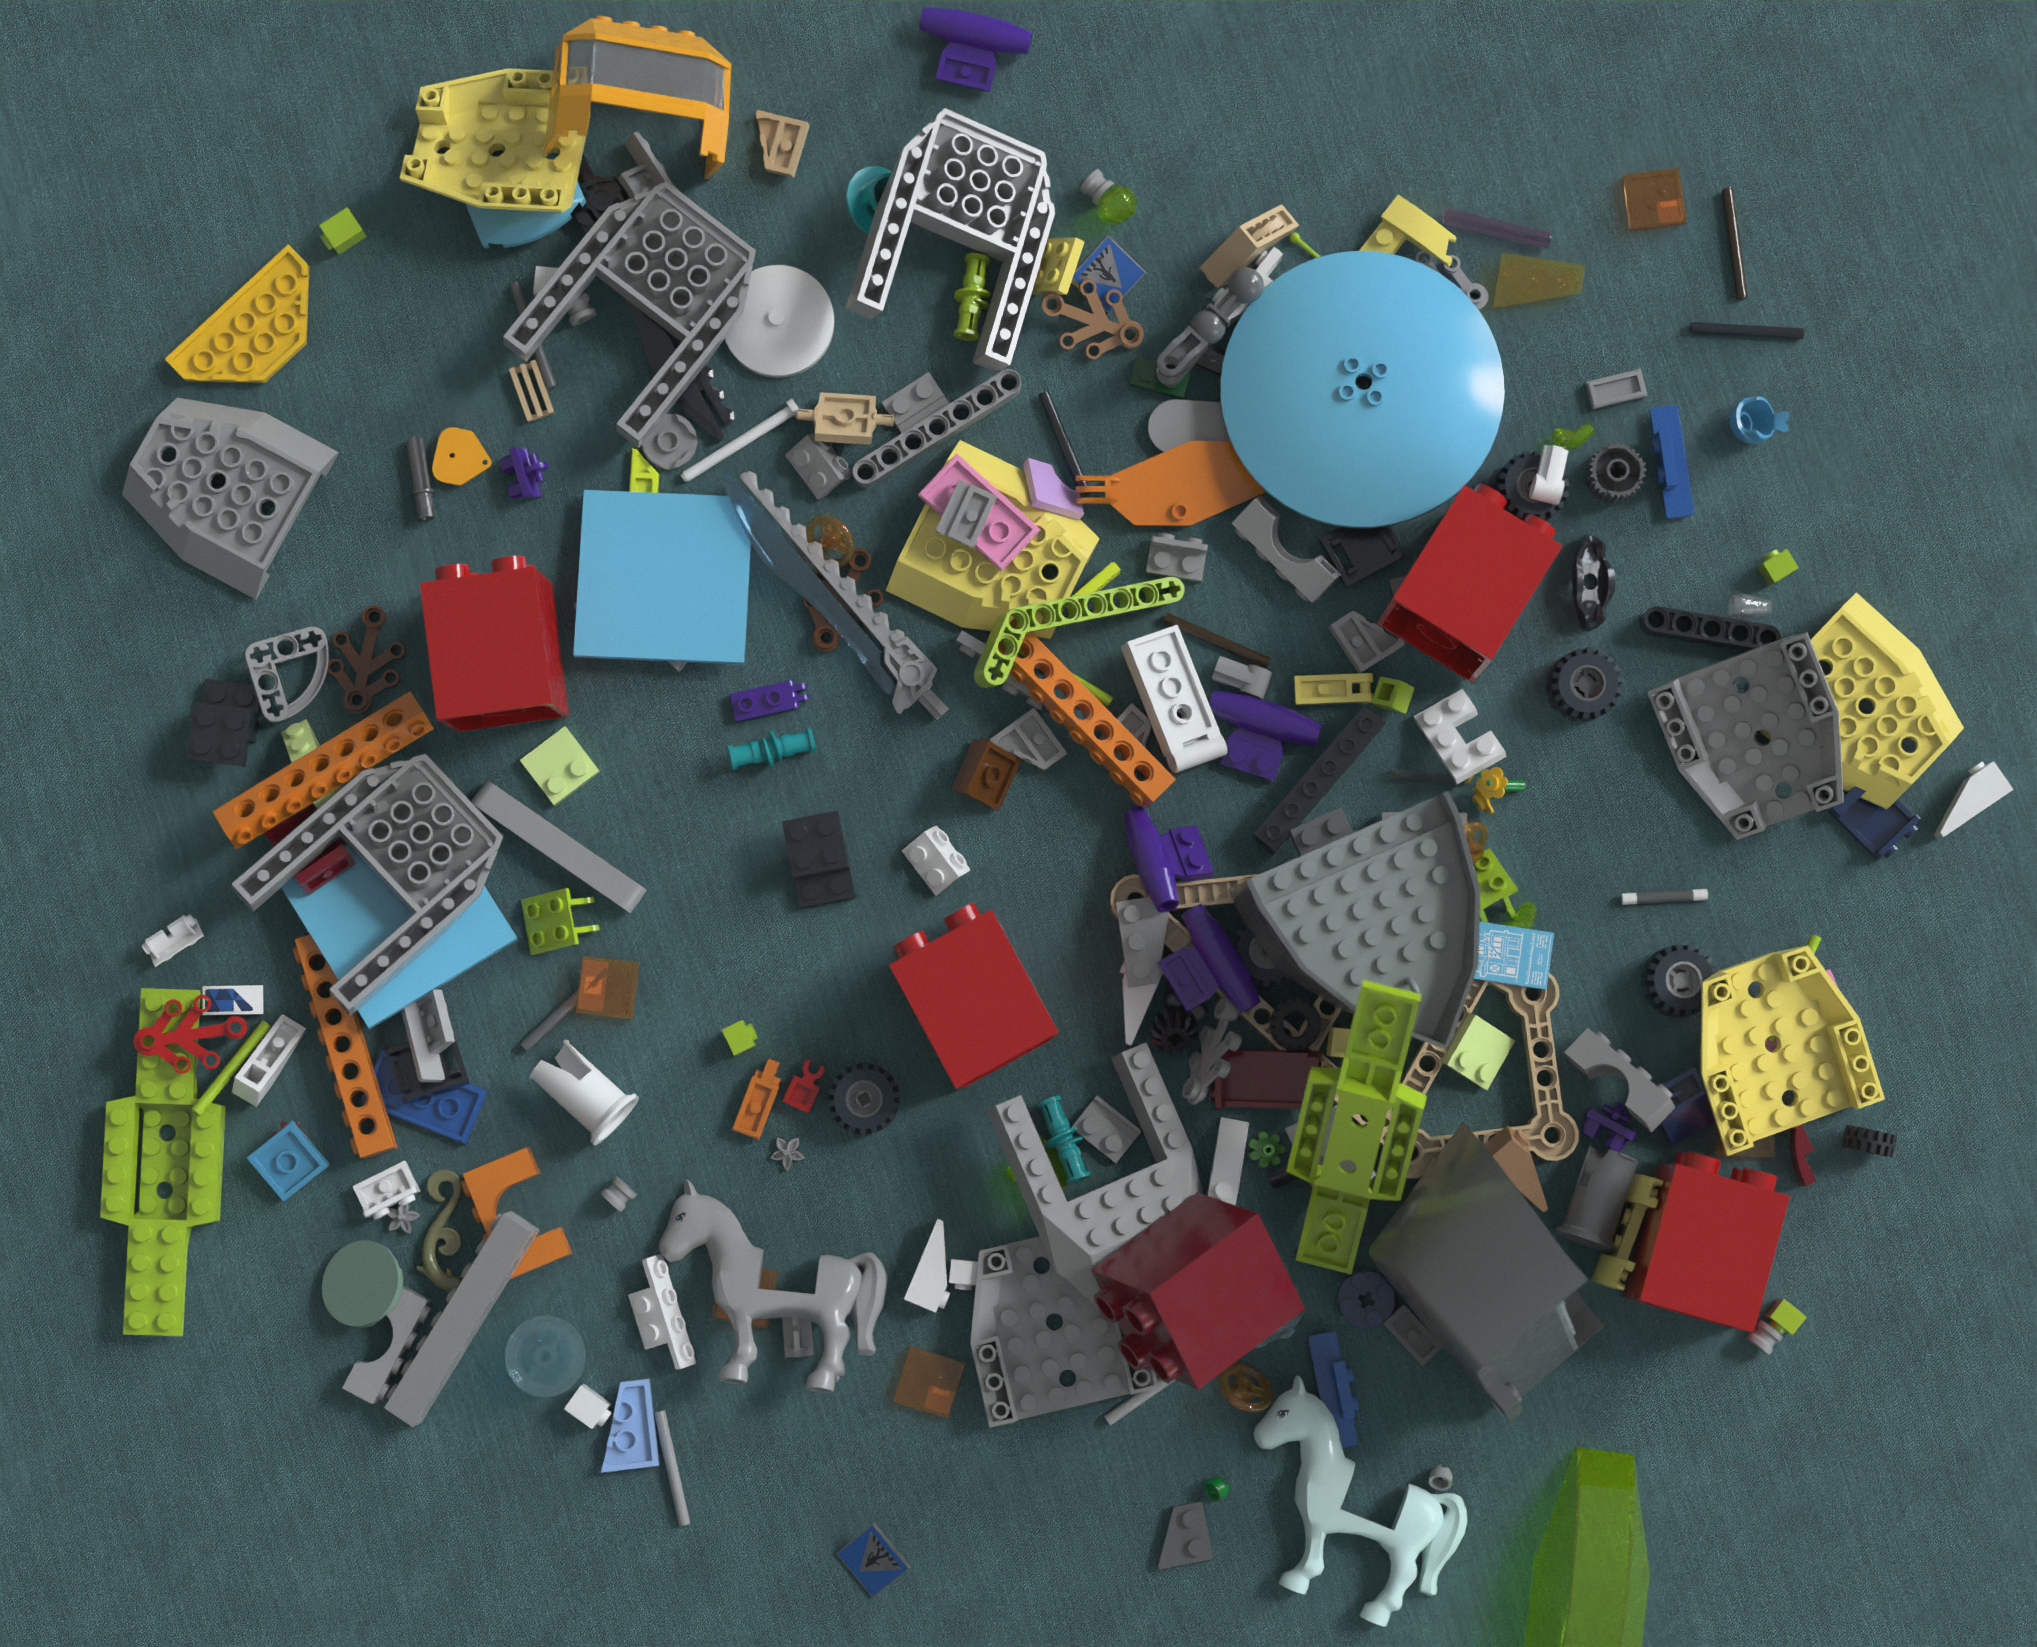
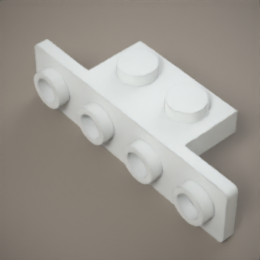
M662 1254L643 1259L642 1263L650 1288L629 1294L628 1296L645 1350L668 1343L676 1370L696 1364L694 1349L689 1341L685 1328L686 1324L679 1309L677 1295L673 1289Z

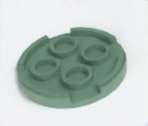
M362 1240L344 1246L332 1257L324 1272L322 1295L327 1310L337 1321L348 1326L365 1328L375 1325L389 1311H393L399 1301L403 1287L402 1269L399 1268L398 1262L391 1253V1250L379 1243Z

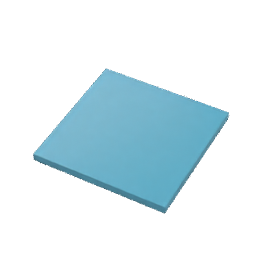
M584 490L574 657L745 665L753 497Z
M346 845L345 848L356 864L309 896L295 877L281 887L338 980L343 978L413 916L407 907L349 845ZM485 886L478 899L430 947L357 1010L369 1030L423 998L433 989L441 987L518 940Z

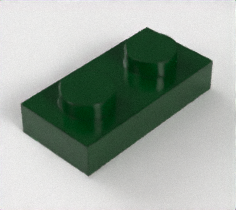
M1136 357L1129 386L1181 400L1184 399L1191 371L1177 385L1168 387L1161 384L1156 376L1157 362ZM1168 365L1166 368L1175 369L1176 367Z

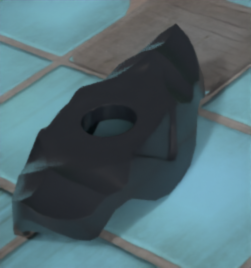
M1588 534L1581 537L1572 566V595L1580 624L1584 631H1591L1605 621L1606 608L1613 597L1616 582L1613 567L1606 559L1605 543L1599 538ZM1586 574L1591 575L1594 579L1595 584L1592 590L1584 587V576Z

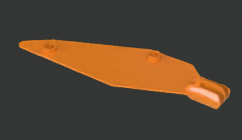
M1189 441L1110 476L1076 475L1077 482H1102V486L1075 487L1076 493H1102V498H1076V504H1110L1133 525L1191 526L1266 492L1246 470L1237 456L1231 441Z

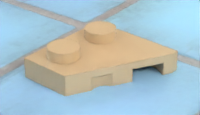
M757 110L756 117L759 122L765 169L767 172L794 178L810 125L805 121Z

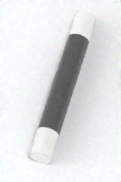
M1707 889L1621 894L1622 905L1708 900Z

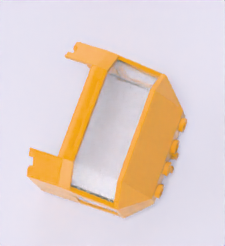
M596 16L595 19L591 18L564 34L556 47L544 153L551 151L559 137H568V131H578L577 135L586 136L591 102L638 109L644 113L651 114V112L702 120L703 127L699 155L707 156L704 179L710 180L724 164L729 124L731 63L705 39L696 37L695 33L691 31L681 30L678 33L668 32V29L663 26H651L650 29L640 27V24L634 21H624L622 24L612 22L611 18L605 16Z

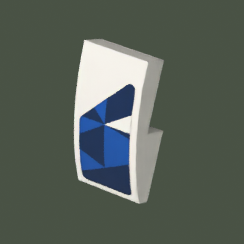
M263 985L202 987V995L208 996L211 1000L210 1009L202 1013V1015L263 1014ZM202 998V1009H205L208 1006V1002Z

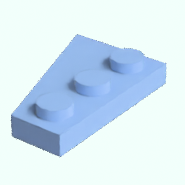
M650 1378L620 1382L601 1473L659 1466Z

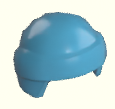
M1761 396L1750 397L1739 401L1733 406L1730 412L1729 424L1732 432L1738 439L1744 443L1754 445L1770 438L1776 430L1787 432L1788 425L1785 422L1789 419V412L1784 411L1774 414L1772 407L1765 398Z

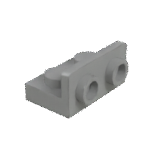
M1158 533V537L1152 536L1146 574L1202 582L1208 545L1202 544V540L1197 538H1186L1185 541L1174 540V535Z

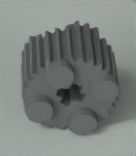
M1611 442L1608 446L1605 445L1602 449H1599L1592 456L1585 470L1587 471L1585 474L1587 480L1585 482L1589 483L1588 489H1590V494L1596 499H1600V501L1605 499L1606 503L1612 501V504L1616 501L1621 503L1623 500L1626 501L1639 490L1643 484V479L1646 477L1644 474L1646 469L1643 468L1646 463L1642 462L1643 459L1638 457L1640 454H1635V449L1630 450V446H1625L1624 442L1621 445L1619 442H1616L1615 445ZM1613 468H1617V472H1621L1618 478L1611 475L1610 471Z

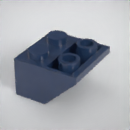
M1695 1066L1663 1085L1672 1093L1673 1096L1670 1099L1675 1109L1659 1125L1672 1147L1715 1122L1703 1080Z

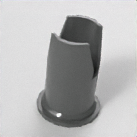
M1589 1146L1564 1222L1559 1227L1554 1226L1553 1232L1576 1243L1597 1250L1615 1253L1617 1248L1613 1246L1612 1239L1638 1161L1621 1152L1609 1149L1607 1154Z

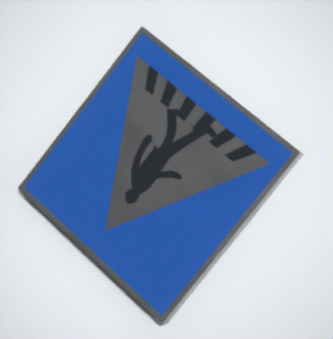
M1106 235L1075 269L1072 280L1078 286L1084 279L1093 280L1096 283V293L1102 307L1109 314L1113 307L1106 303L1105 293L1110 289H1116L1122 293L1124 298L1147 272ZM1090 282L1085 283L1083 290L1086 293L1091 292L1092 284ZM1113 292L1109 295L1111 303H1115L1118 300L1117 293Z
M875 1522L836 1553L872 1598L911 1568Z

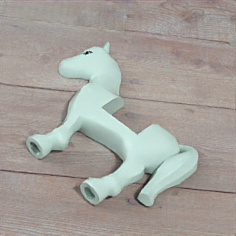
M1297 1375L1292 1389L1276 1399L1268 1413L1256 1425L1253 1433L1255 1441L1261 1449L1272 1450L1286 1442H1300L1301 1467L1296 1479L1295 1503L1304 1522L1306 1548L1299 1564L1294 1569L1284 1572L1278 1583L1297 1593L1306 1594L1309 1580L1320 1575L1324 1568L1323 1545L1326 1534L1336 1532L1358 1534L1376 1540L1389 1554L1391 1561L1390 1575L1385 1588L1375 1600L1364 1604L1359 1616L1385 1627L1390 1619L1391 1612L1400 1610L1402 1607L1403 1594L1417 1577L1415 1559L1421 1551L1422 1567L1419 1592L1428 1596L1436 1595L1438 1574L1447 1560L1456 1551L1465 1534L1468 1522L1467 1509L1459 1495L1454 1493L1431 1494L1411 1484L1407 1487L1391 1529L1340 1509L1353 1476L1355 1462L1344 1456L1334 1416L1320 1399L1305 1391L1304 1383L1300 1376ZM1440 1504H1445L1447 1506L1446 1513L1443 1514L1442 1506Z

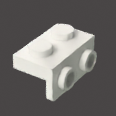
M938 826L924 831L902 850L903 854L935 896L944 891L959 877L970 871L965 858L954 849L949 842L947 834L940 830Z
M406 1161L352 1186L364 1209V1216H373L374 1220L389 1214L388 1208L397 1203L402 1207L415 1201L414 1195L421 1192Z

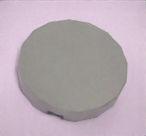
M666 414L643 442L642 451L648 461L657 468L665 470L679 469L688 464L696 453L698 445L696 432L691 423L681 415Z

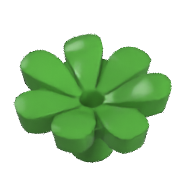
M1266 1131L1258 1132L1259 1140L1252 1138L1248 1142V1146L1254 1149V1151L1249 1153V1159L1251 1161L1259 1159L1258 1166L1263 1169L1267 1168L1269 1162L1277 1166L1281 1161L1278 1154L1285 1152V1146L1277 1144L1280 1136L1277 1133H1273L1268 1137Z

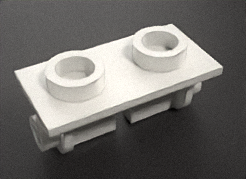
M191 914L188 916L183 915L168 925L167 928L171 932L169 936L163 930H160L145 939L146 943L142 945V948L146 954H150L155 967L171 959L173 955L187 946L193 945L204 936L198 920L194 919Z

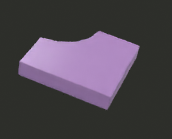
M1028 458L1023 463L1031 505L1080 520L1084 515L1082 504H1076V498H1081L1080 493H1076L1061 482L1055 474L1052 465Z

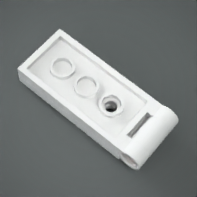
M1178 625L1125 643L1121 650L1163 756H1166L1171 771L1178 773L1225 756L1227 754L1225 740L1221 736ZM1177 712L1182 715V719L1177 716Z

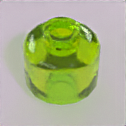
M1115 184L1099 198V207L1096 209V212L1104 223L1110 221L1114 226H1119L1136 214V205L1139 202L1127 185L1123 187L1120 184Z

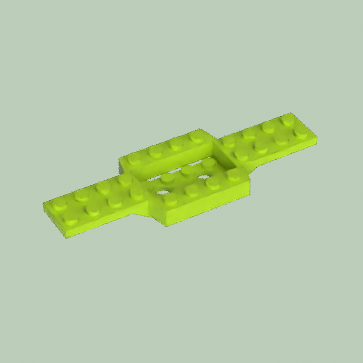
M1363 980L1342 1068L1311 1067L1286 1171L1313 1184L1296 1256L1297 1261L1352 1274L1370 1199L1401 1200L1427 1097L1400 1083L1422 994ZM1336 1094L1339 1099L1323 1165L1321 1166L1319 1165L1320 1156ZM1393 1108L1376 1178L1371 1179L1387 1112ZM1355 1114H1361L1367 1118L1368 1122L1364 1125H1357L1352 1121L1351 1117ZM1343 1160H1350L1356 1164L1357 1168L1348 1171L1343 1169L1340 1163Z
M141 988L139 1030L145 1027H152L164 1012L165 1004L169 1000L175 999L181 1003L182 1011L177 1017H172L162 1033L174 1032L192 1009L193 1002L200 995L201 991ZM199 999L196 1004H197V1007L200 1009V999ZM171 1003L167 1007L171 1014L179 1011L176 1003ZM199 1018L191 1029L199 1028ZM144 1037L143 1044L146 1047L152 1046L154 1044L153 1037ZM177 1043L164 1046L178 1057L184 1056L190 1060L191 1067L187 1073H177L171 1064L157 1054L144 1056L138 1052L136 1095L106 1102L100 1218L129 1226L123 1334L183 1336L187 1249L191 1228L220 1221L226 1106L212 1102L201 1116H197L192 1112L191 1109L199 1100L196 1079L197 1058ZM179 1060L176 1063V1067L178 1070L183 1071L187 1069L188 1064L185 1060ZM141 1107L144 1110L140 1197L139 1211L134 1215ZM165 1125L173 1126L176 1131L174 1139L168 1142L160 1137V1130ZM162 1182H168L173 1188L172 1195L167 1199H162L157 1194V1187Z

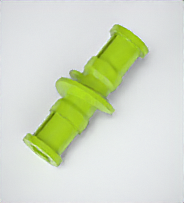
M968 253L965 255L967 267L963 277V288L956 290L954 293V299L961 304L958 311V328L954 330V337L964 341H976L979 339L977 326L981 316V309L988 308V303L981 299L989 298L991 295L989 291L984 289L986 266L989 265L990 258L979 253Z

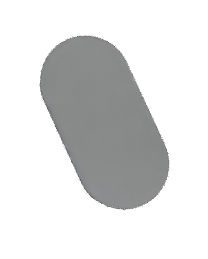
M1169 400L1160 404L1152 412L1148 423L1149 438L1162 453L1189 441H1230L1223 419L1221 402Z

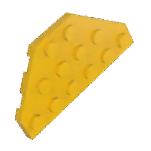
M288 244L172 351L165 360L185 381L266 383L307 345L309 265Z

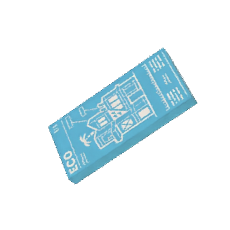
M1480 922L1479 965L1474 979L1546 990L1554 933Z

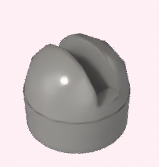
M1442 1465L1435 1466L1429 1475V1485L1440 1491L1449 1489L1453 1479L1451 1470L1448 1467H1442Z

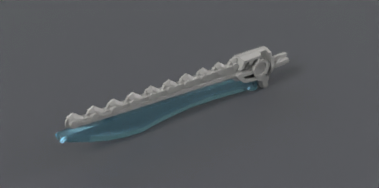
M750 471L742 473L740 479L766 509L763 513L733 477L725 474L724 483L735 514L757 554L770 571L804 597L834 627L879 684L884 694L894 696L892 704L897 714H901L904 709H908L918 700L936 720L942 717L949 708L930 689L932 687V680L938 670L907 636H904L903 631L898 629L891 631L889 629L887 614L881 611L880 613L873 612L870 596L866 594L858 596L856 594L855 579L848 576L847 578H841L837 561L833 559L825 561L823 559L822 544L816 541L814 543L807 542L805 526L800 524L791 525L789 509L783 506L774 507L772 491L766 488L759 491L755 473ZM773 519L884 648V665L897 682V685L893 684L892 679L880 665V650L771 523Z

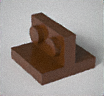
M980 738V740L973 739L951 790L999 811L1021 759L989 740Z

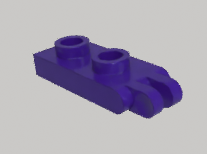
M794 680L731 693L730 697L736 722L799 709V703L810 700L809 694L797 696V692L807 689L806 683L795 685Z

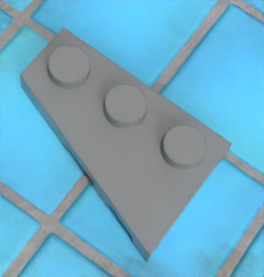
M1150 897L1116 902L1128 986L1131 988L1157 984L1160 970L1157 963L1162 958L1169 912H1159Z

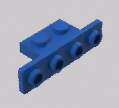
M1671 405L1651 408L1649 412L1654 438L1651 440L1653 456L1657 458L1658 467L1655 468L1657 483L1661 484L1665 517L1673 519L1692 516L1694 514L1678 406Z
M1331 1331L1311 1335L1308 1337V1343L1319 1398L1334 1416L1342 1448L1355 1446L1358 1444L1353 1418H1356L1355 1411L1359 1410L1356 1393L1351 1394L1349 1382H1353L1351 1366L1345 1365V1361L1341 1359L1336 1332Z

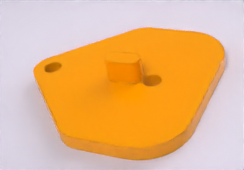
M450 427L441 432L432 465V472L437 480L461 486L491 467L492 461L472 431ZM454 453L455 457L450 458V454ZM484 460L488 461L487 465H483Z

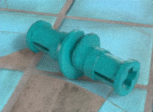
M811 727L806 728L805 732L791 735L785 734L777 738L774 732L769 730L767 740L763 738V741L749 742L750 744L732 747V745L727 746L732 770L737 769V766L761 763L764 760H767L772 768L774 767L775 758L782 761V756H793V754L809 750L811 753L816 752Z
M1054 1096L1039 1102L1037 1108L1042 1110L1047 1123V1130L1052 1136L1046 1142V1147L1057 1149L1059 1161L1062 1163L1068 1178L1066 1183L1071 1185L1089 1178L1091 1174L1090 1171H1086L1081 1158L1082 1154L1079 1147L1076 1146V1143L1083 1140V1138L1073 1137L1072 1134L1078 1128H1069L1068 1118L1065 1117L1060 1104L1062 1099L1060 1096Z

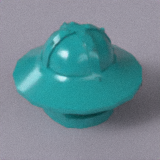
M866 167L856 172L848 182L845 197L848 212L854 223L867 235L869 234L877 205L892 171L883 167Z

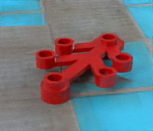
M199 995L195 998L192 1009L174 1032L162 1033L172 1017H177L182 1011L181 1003L178 1000L172 999L165 1004L164 1012L152 1027L142 1028L136 1033L134 1047L144 1056L157 1054L171 1064L177 1073L185 1074L190 1070V1060L184 1056L178 1057L164 1046L177 1043L201 1060L205 1068L215 1069L220 1063L219 1055L215 1052H208L193 1040L223 1035L237 1040L245 1035L247 1024L243 1018L233 1016L228 1018L224 1024L191 1029L201 1014L208 1011L211 1007L210 998L206 995ZM201 998L206 999L208 1002V1006L205 1009L197 1007L196 1003ZM171 1003H176L179 1007V1011L175 1014H171L167 1009ZM233 1022H238L241 1025L240 1032L233 1033L230 1030V1025ZM146 1036H151L154 1039V1044L150 1047H146L143 1044V1038ZM213 1055L216 1057L217 1062L214 1066L206 1064L205 1059L207 1056ZM179 1060H185L188 1067L186 1070L181 1071L177 1069L176 1063Z

